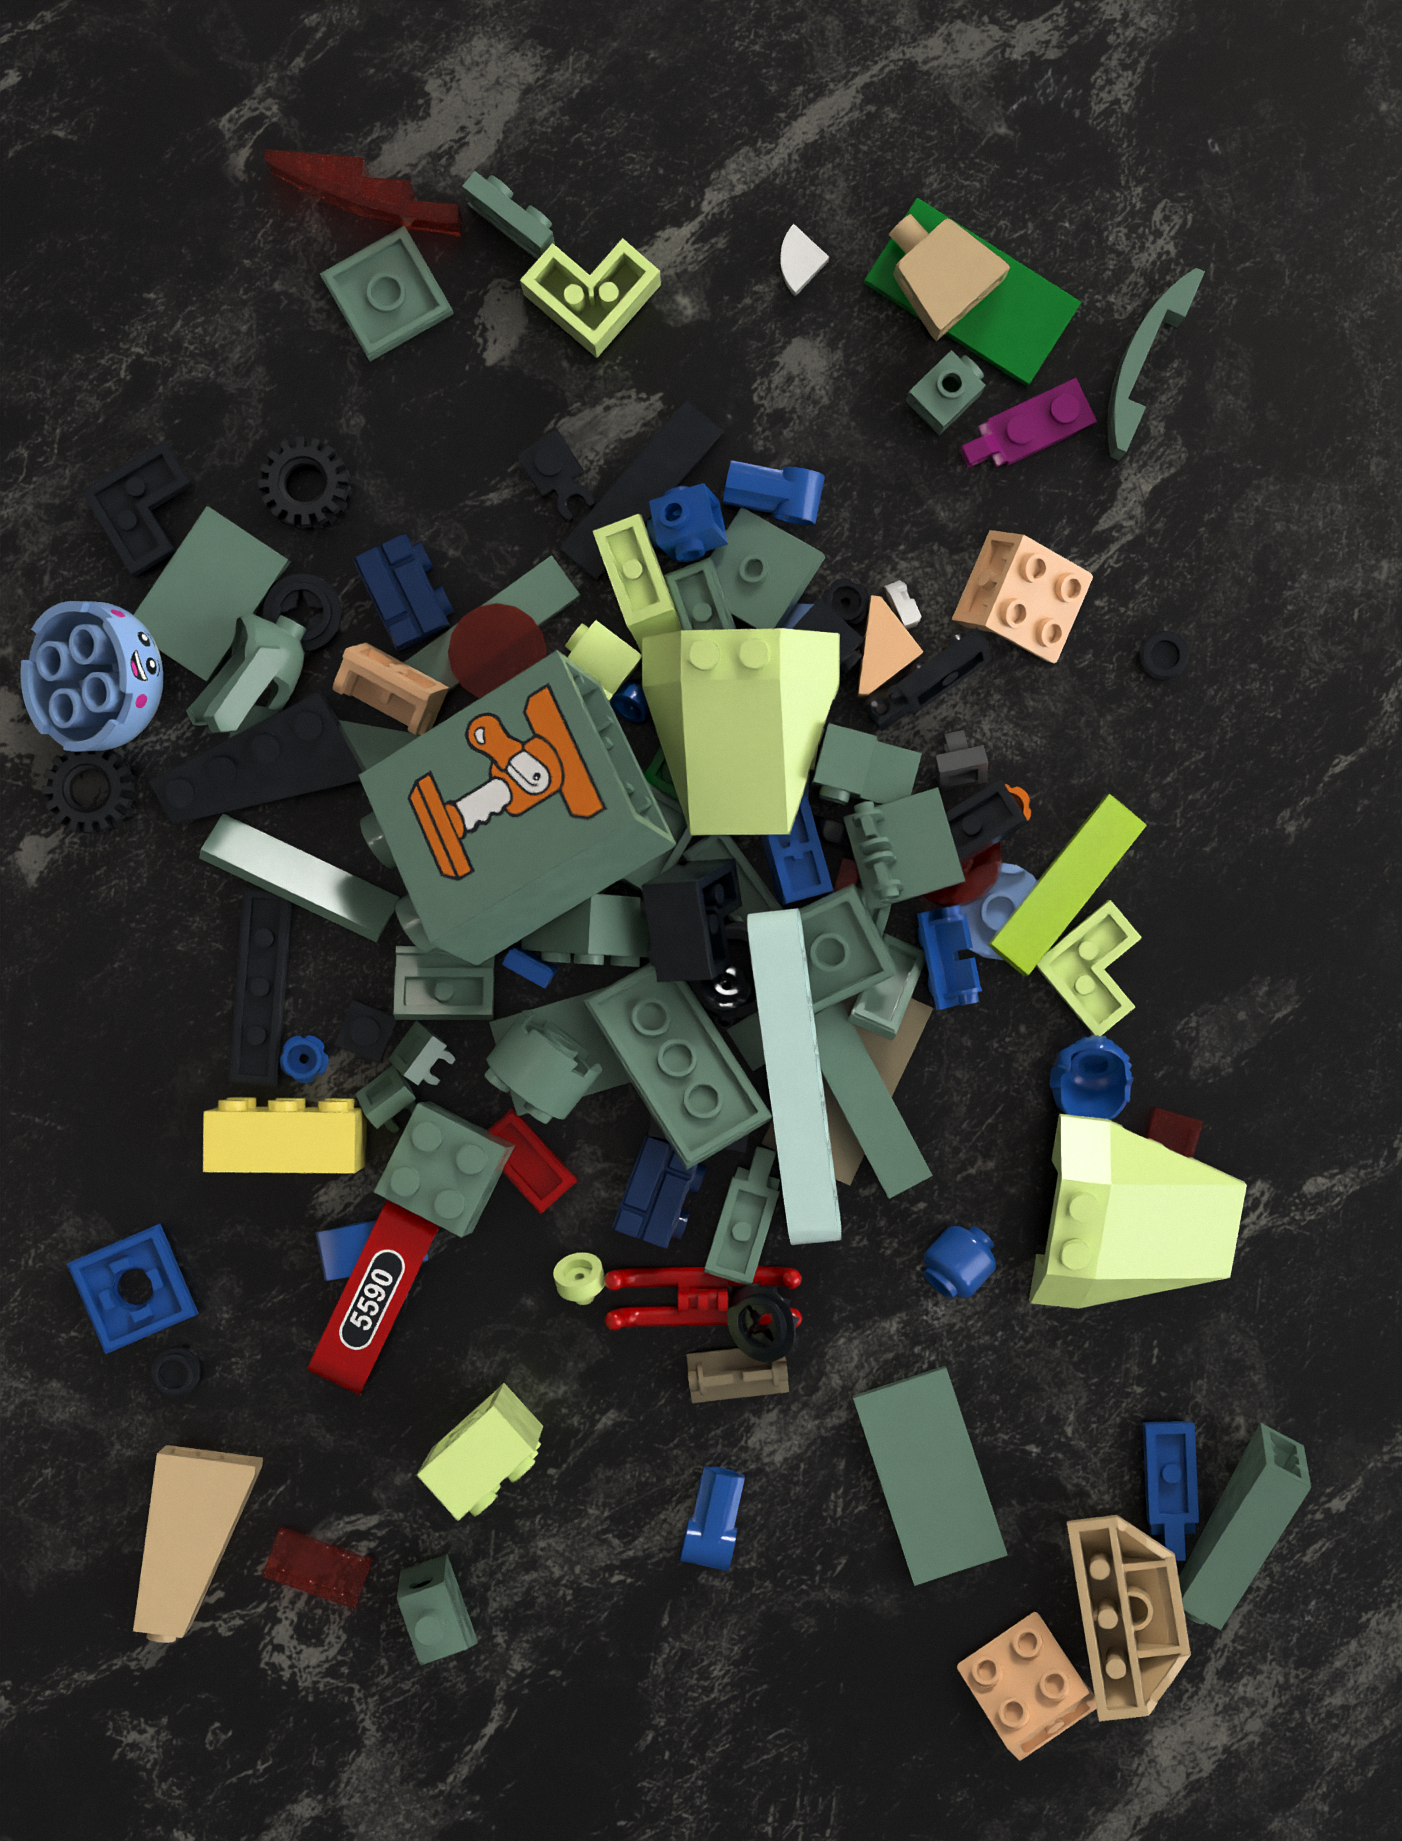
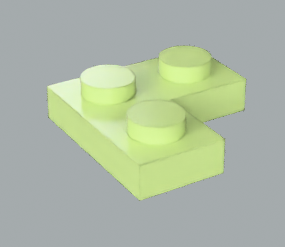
M1108 900L1053 945L1036 967L1090 1033L1101 1036L1135 1008L1133 1003L1104 969L1142 937L1113 902Z

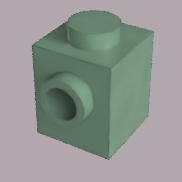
M951 350L909 391L906 402L940 436L981 396L986 386L981 381L984 375L969 357L963 355L959 358Z

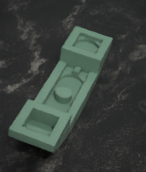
M1193 269L1180 278L1161 296L1136 330L1122 356L1111 389L1107 419L1110 457L1116 460H1120L1127 452L1146 408L1128 398L1160 324L1163 321L1176 328L1186 317L1205 273L1203 270Z

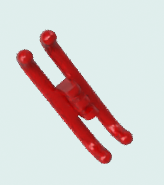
M757 1266L752 1284L759 1282L762 1286H785L793 1289L800 1285L802 1278L799 1271L794 1268ZM704 1267L623 1268L612 1270L606 1274L604 1279L605 1286L609 1290L616 1291L621 1288L678 1287V1306L614 1309L605 1316V1325L610 1330L641 1326H727L728 1286L747 1285L703 1272ZM789 1307L793 1316L800 1318L795 1326L796 1328L802 1322V1315L799 1310ZM767 1313L762 1315V1319L758 1322L759 1325H769L772 1321V1315Z

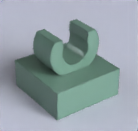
M416 1020L388 1060L404 1077L419 1085L424 1079L429 1084L437 1085L440 1080L430 1071L431 1067L439 1058L444 1059L450 1064H453L455 1058L446 1049L447 1045L431 1029Z
M393 1065L355 1094L368 1120L377 1129L384 1124L389 1131L394 1133L399 1130V1127L393 1116L404 1108L413 1114L417 1105L415 1102L416 1097L407 1079Z

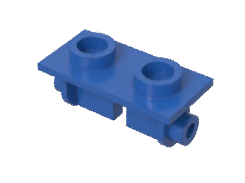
M960 905L918 913V938L925 952L929 972L928 988L934 997L936 1010L979 1002L977 992H981L982 987L980 986L975 957L959 960L957 952L973 948L967 914H961Z

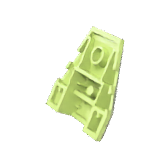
M782 628L681 630L642 638V688L690 835H790L810 775L808 773L818 744L820 745L825 730L823 728L832 700H835L840 685V635L838 633Z
M1059 1114L1052 1162L1058 1171L1046 1252L1045 1255L1036 1254L1029 1297L1030 1303L1083 1308L1230 1278L1247 1186L1244 1181L1194 1158H1187L1167 1149L1163 1144L1128 1131L1122 1125L1109 1119Z

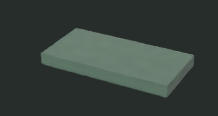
M648 963L583 1001V1006L686 1170L771 1121V1113L686 981L657 982L655 967Z
M946 1366L853 1395L852 1397L914 1586L1007 1556L1008 1554Z

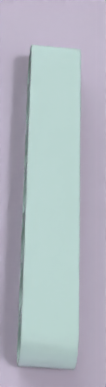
M797 908L748 914L749 945L791 1245L839 1241L841 1240L840 1211L800 911Z

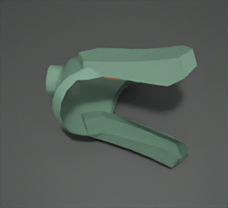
M252 613L239 617L236 621V632L232 642V657L186 710L192 724L208 725L212 733L236 731L268 684H270L272 692L266 708L281 711L290 698L303 668L305 653L301 639L306 628L282 615L279 616L276 624Z

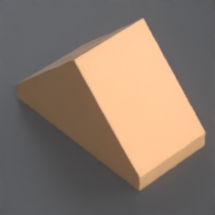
M871 595L868 601L861 653L863 657L860 661L856 698L866 699L923 654V650L880 596Z

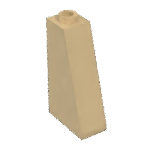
M166 1445L157 1453L133 1628L134 1632L147 1633L146 1638L151 1641L169 1643L176 1641V1637L183 1638L190 1629L260 1473L263 1458Z

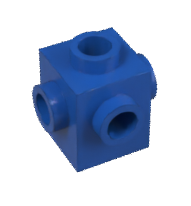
M704 483L692 487H674L667 490L662 497L649 501L652 519L647 520V530L650 540L656 549L661 548L674 562L694 561L703 557L706 551L728 545L719 499Z

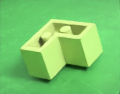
M622 238L591 275L586 273L552 243L521 278L520 283L523 294L598 358L661 286L660 270Z

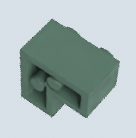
M829 723L823 735L809 788L819 790L817 799L841 806H846L849 799L860 802L872 801L874 807L911 796L922 753L876 741L877 736Z
M595 894L522 938L521 950L541 951V961L570 963L571 953H574V963L604 965V955H611L610 965L640 967V957L649 958L648 945L650 941L648 922L641 912L640 897Z

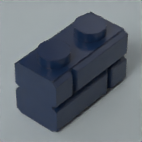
M406 534L400 535L352 559L393 646L398 652H403L451 628L446 616L455 611L442 585L433 589L425 573L433 569V565L421 541L412 545Z
M646 1133L612 1229L663 1248H668L671 1238L681 1240L690 1215L689 1212L681 1209L688 1191L695 1194L698 1193L707 1166L698 1163L686 1170L668 1140L651 1137Z

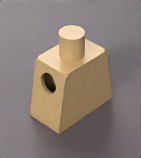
M909 214L889 234L906 253L895 266L894 278L935 341L939 340L1003 282L1010 269V266L1004 260L948 218L928 234L918 221Z

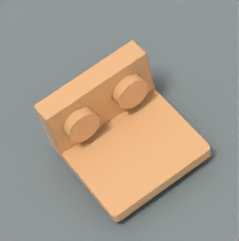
M990 530L952 620L967 628L975 629L977 627L979 630L993 632L1047 662L1056 663L1093 576L1090 572L1025 535Z
M1037 1612L1031 1613L957 1665L958 1671L1007 1749L1019 1761L1097 1709L1094 1694L1081 1679Z

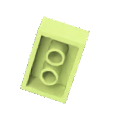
M503 1383L431 1448L417 1476L457 1520L461 1519L468 1511L476 1517L496 1499V1492L501 1487L500 1482L506 1477L515 1482L535 1463L534 1457L538 1454L537 1449L541 1445L538 1440L543 1425L509 1387Z

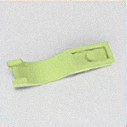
M636 514L594 530L593 534L624 620L641 654L643 637L681 631L682 627L642 516Z

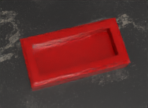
M514 1108L509 1110L487 1130L489 1133L515 1144V1148L502 1172L540 1214L578 1181L521 1116H517Z

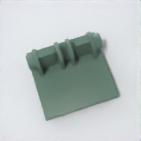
M938 787L874 807L872 801L863 802L854 806V814L843 817L869 910L965 882Z

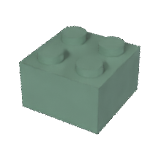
M430 1101L417 1103L374 1193L460 1237L466 1236L473 1232L502 1174L503 1168L515 1148V1144L489 1133L487 1130Z

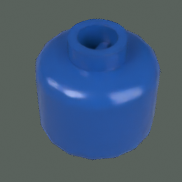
M950 1226L924 1254L923 1262L926 1270L923 1275L937 1292L948 1299H953L955 1296L970 1298L996 1269V1260L991 1252L994 1243L986 1233L975 1226H972L969 1230L961 1226Z

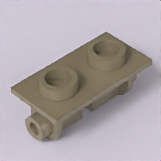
M739 1348L686 1354L692 1403L789 1392L785 1356L774 1362H761L750 1358Z

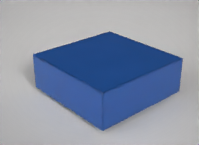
M515 945L511 948L502 963L505 967L544 989L551 983L558 970L557 966L551 962L541 961V957L535 953L521 950L520 945Z

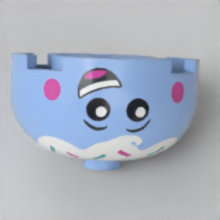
M67 601L56 604L46 610L31 629L36 635L31 647L29 660H21L23 699L28 714L40 734H49L56 742L64 746L63 750L72 752L109 750L133 740L147 727L155 715L163 689L161 656L150 632L130 612L109 603Z

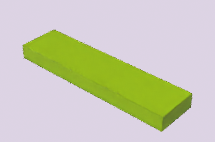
M1111 794L1106 795L987 946L1023 976H1028L1147 825Z

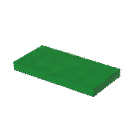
M919 198L915 200L906 216L911 214L928 234L945 219H950ZM955 222L1010 266L1005 280L944 335L1028 388L1082 302ZM891 238L865 278L864 284L920 319L894 278L895 266L906 253Z

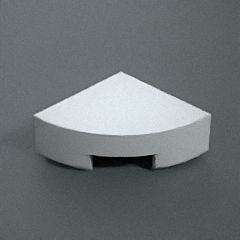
M793 224L782 243L780 264L784 281L789 290L796 296L829 261V256Z
M899 580L884 586L892 611L906 630L917 626L921 619V614L915 600L909 598L906 584Z

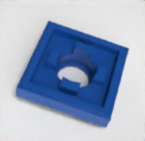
M157 1224L67 1263L105 1354L198 1314V1310L161 1224ZM128 1270H143L151 1280L153 1294L143 1304H130L119 1293V1280Z

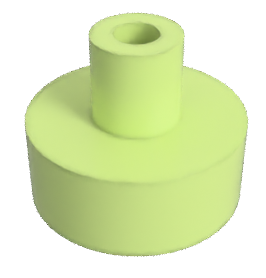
M574 1253L561 1259L554 1268L553 1275L560 1296L570 1301H576L580 1305L591 1303L594 1300V1296L600 1293L605 1285L601 1261L593 1254Z

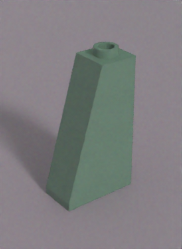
M1262 1423L1259 1424L1179 1576L1185 1616L1195 1623H1208L1219 1630L1226 1623L1311 1489L1304 1445Z

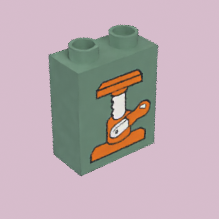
M557 650L359 775L373 808L371 813L360 820L363 836L374 855L382 864L390 869L398 867L409 893L395 903L396 914L410 940L423 952L428 953L438 947L476 966L676 846L674 838L600 681Z

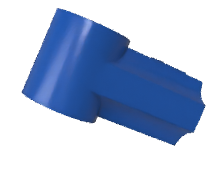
M731 460L723 504L772 513L774 518L788 523L813 526L816 525L825 476L805 468L783 467L782 470Z
M704 1466L697 1490L693 1518H688L680 1561L724 1571L729 1570L737 1534V1528L734 1525L745 1475L726 1468Z

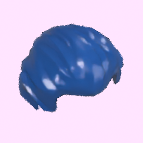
M1099 1035L1082 1037L1081 1040H1077L1068 1048L1060 1051L1056 1064L1051 1069L1050 1087L1053 1091L1056 1106L1067 1115L1114 1119L1124 1109L1126 1104L1130 1102L1131 1085L1134 1079L1130 1071L1132 1065L1128 1062L1130 1057L1123 1052L1122 1048L1114 1044L1112 1040L1107 1039L1106 1036Z

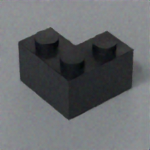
M735 858L680 862L642 885L640 907L643 916L648 922L650 934L648 956L650 963L655 967L657 982L710 980L731 966L724 917L742 906Z

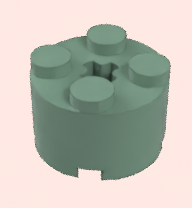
M523 1010L486 1060L490 1067L484 1075L489 1082L503 1092L508 1093L512 1089L526 1100L524 1108L537 1120L547 1124L552 1117L565 1119L600 1075L602 1068L599 1063L590 1068L585 1061L591 1054L564 1030L548 1020L540 1027L531 1022L536 1013Z

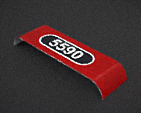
M387 1199L314 1352L307 1371L361 1396L368 1376L440 1226Z

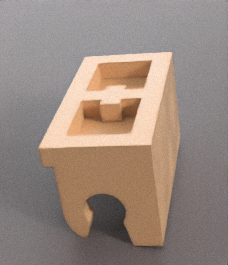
M368 643L345 649L342 656L344 659L333 684L335 692L341 695L344 693L348 696L356 697L407 725L408 731L416 736L418 734L422 736L432 729L448 692V686Z

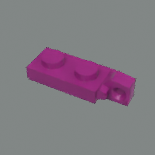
M1074 378L987 419L985 423L977 427L981 437L961 446L962 450H959L967 469L989 458H992L995 467L1003 464L1009 466L1092 427L1097 421L1077 378Z

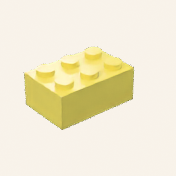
M230 1097L227 1100H218L217 1108L204 1111L203 1172L356 1173L366 1167L367 1117L362 1108H354L355 1099L326 1098L325 1101H318V1107H305V1098H276V1100L268 1101V1107H256V1098Z

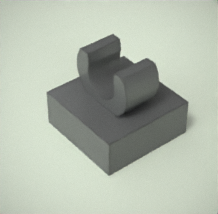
M964 730L944 734L946 742L944 744L945 753L935 755V777L939 792L987 783L988 760L984 745L968 748Z

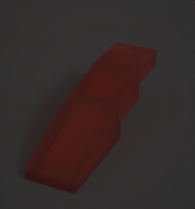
M265 150L264 160L272 174L317 199L359 216L399 227L405 226L410 230L461 237L463 217L458 204L415 201L416 193L411 181L369 178V170L363 157Z

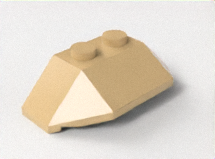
M1118 1515L1067 1521L1099 1722L1149 1716L1157 1705L1158 1700L1191 1655L1175 1553Z

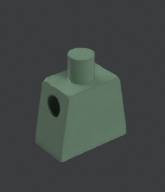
M448 1554L400 1571L397 1600L420 1665L466 1650L478 1643ZM432 1580L430 1583L426 1584L425 1586H422V1587H419V1588L417 1587V1585L420 1584V1583H422V1582Z

